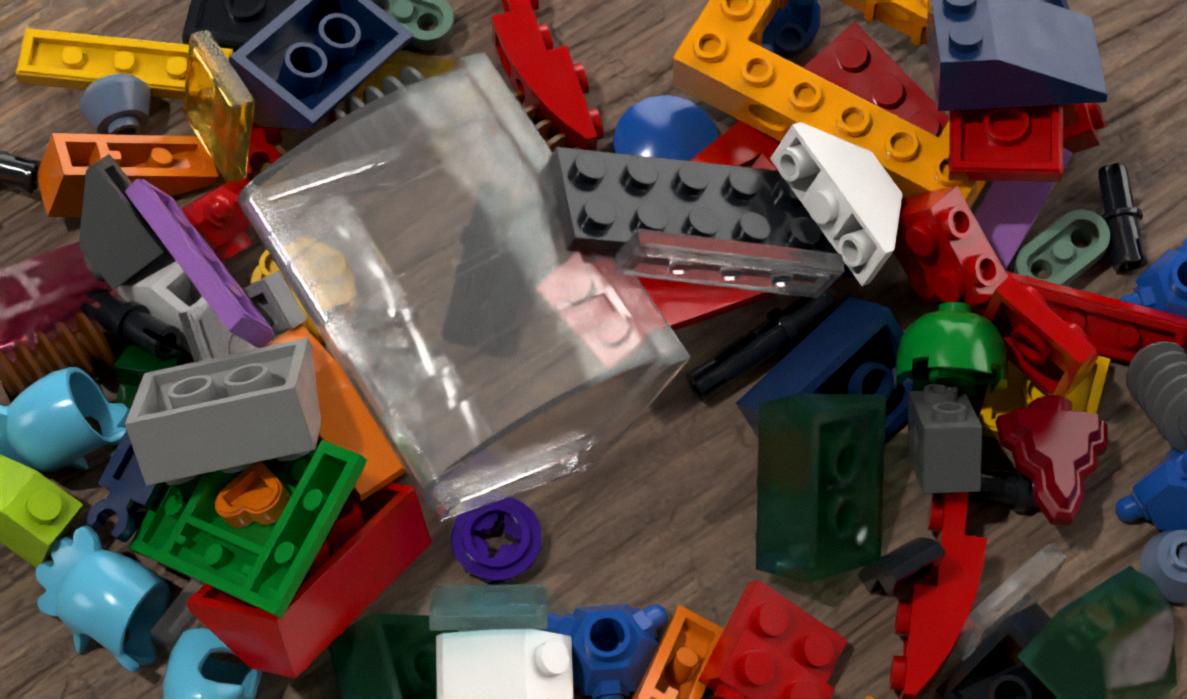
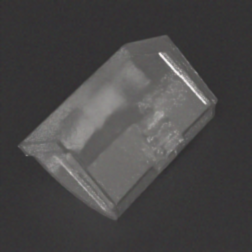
M485 52L461 57L451 72L401 88L338 119L297 145L262 171L242 189L237 199L241 209L327 344L325 349L337 361L423 500L437 513L441 521L598 466L691 358L623 256L567 251L549 166V159L553 153Z

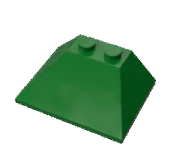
M322 440L315 450L309 451L298 459L280 461L277 458L262 461L291 496L278 521L269 525H259L254 521L242 528H232L225 523L215 509V500L219 492L244 470L235 473H224L221 470L199 474L194 479L183 484H167L153 512L148 511L128 548L282 619L350 497L368 459L360 454Z

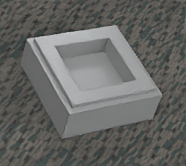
M280 271L257 280L242 289L274 330L273 334L275 336L293 329L307 320Z

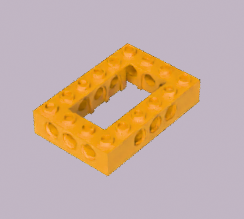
M710 0L673 56V81L676 88L780 142L792 124L802 122L872 151L903 193L902 198L957 185L971 209L987 182L948 180L949 122L938 138L761 47L764 30L778 8L784 10L789 0ZM838 0L864 13L865 20L873 23L876 19L910 36V42L919 47L922 43L928 45L926 35L928 0Z

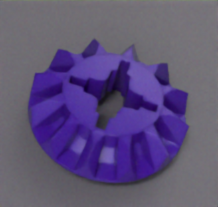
M487 495L477 498L467 504L454 521L451 532L453 555H455L465 573H471L481 578L486 584L492 580L511 582L515 576L531 569L539 551H541V528L538 519L526 504L516 498L506 495ZM499 520H503L505 539L513 541L511 545H501L499 552L495 553L494 558H490L488 542L480 539L482 535L491 536L494 528H498Z

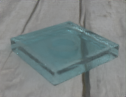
M544 584L436 586L433 589L429 609L430 631L548 629L547 586H544Z

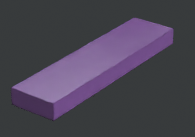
M137 178L125 190V193L228 331L257 348L265 347L275 337L271 326L174 199L146 180Z

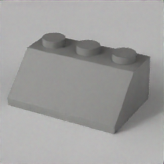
M309 337L144 373L126 419L125 427L146 486L166 482L168 485H179L194 479L199 474L221 470L224 473H235L250 467L255 462L277 458L280 461H291L306 455L311 450H315L321 427V415Z

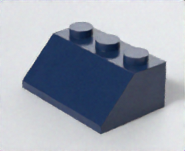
M296 0L230 56L219 94L260 127L312 129L412 40L414 34L371 0Z
M851 296L736 402V405L761 444L821 498H825L908 419L909 391H914L913 379L907 378L903 385L898 384L896 380L897 354L904 332L890 308Z

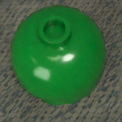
M961 302L942 303L939 305L938 311L924 314L910 324L903 334L897 354V383L903 385L907 378L913 379L914 391H924V387L929 384H951L956 386L958 390H965L967 396H975L976 385L991 383L990 394L1000 392L1007 388L1008 383L1006 341L1000 329L989 319L972 313L971 305Z

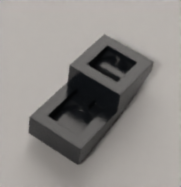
M917 537L868 564L860 570L858 576L870 594L883 587L888 596L891 597L937 570L946 552L939 542L926 537Z

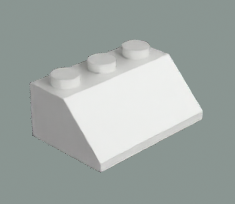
M526 627L439 634L436 636L437 699H573L571 636Z

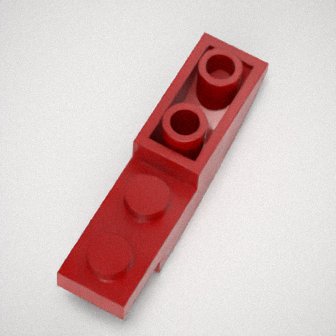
M501 0L504 13L491 16L492 42L501 66L515 91L519 90L525 95L524 105L526 107L534 104L540 109L539 116L536 119L538 122L548 118L554 123L551 136L554 137L557 134L564 133L569 137L565 148L578 147L582 150L597 151V140L604 138V130L597 108L588 109L583 95L589 93V86L582 63L573 64L567 45L553 48L547 24L538 25L534 14L535 10H539L538 0Z
M969 492L942 493L940 498L931 497L927 530L937 531L936 541L941 544L946 553L938 569L922 578L923 584L914 583L908 601H898L894 634L904 636L902 656L893 655L889 679V689L899 691L898 699H920L929 689L953 651L975 600L984 567L988 538L965 535Z

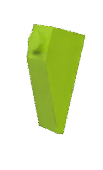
M0 454V542L37 568L39 564L46 562L50 558V548L53 543L60 537H67L73 530L83 504L38 471Z

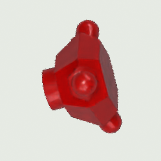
M238 178L235 181L231 179L181 208L221 262L252 244L245 230L253 224L252 198L255 194V185L248 178Z

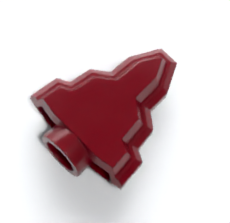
M1047 395L1031 401L1027 408H1018L1010 413L998 416L996 427L1000 445L1012 451L1016 470L1032 480L1034 500L1051 525L1071 526L1085 498L1084 481L1094 476L1097 470V456L1105 454L1107 450L1108 424L1101 421L1097 414L1074 411L1072 402L1063 396Z

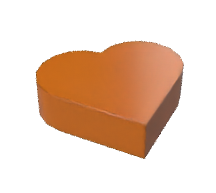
M259 461L246 468L219 492L215 500V509L225 523L232 528H242L254 521L259 525H269L278 521L291 496L278 478L262 461Z

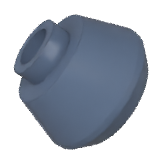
M125 73L108 75L94 81L86 88L79 102V109L98 134L139 135L148 123L151 90L146 82L134 75Z
M1173 529L1160 532L1147 542L1140 557V571L1145 584L1155 595L1168 602L1178 604L1187 603V530Z

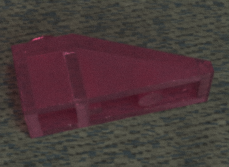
M79 241L0 269V350L4 354L14 351L15 341L20 339L26 346L31 345L35 342V332L41 330L46 335L55 329L56 322L62 321L65 323L74 317L76 313L81 311L82 301L90 305L95 303L96 301L86 297L87 293L92 289L99 287L107 290L109 293L113 291L107 282L99 281L89 271L84 262L85 254L79 247Z

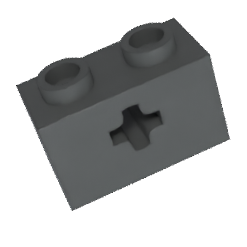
M935 383L926 385L924 391H909L907 454L922 492H980L982 426L965 390H958L956 386L951 384Z

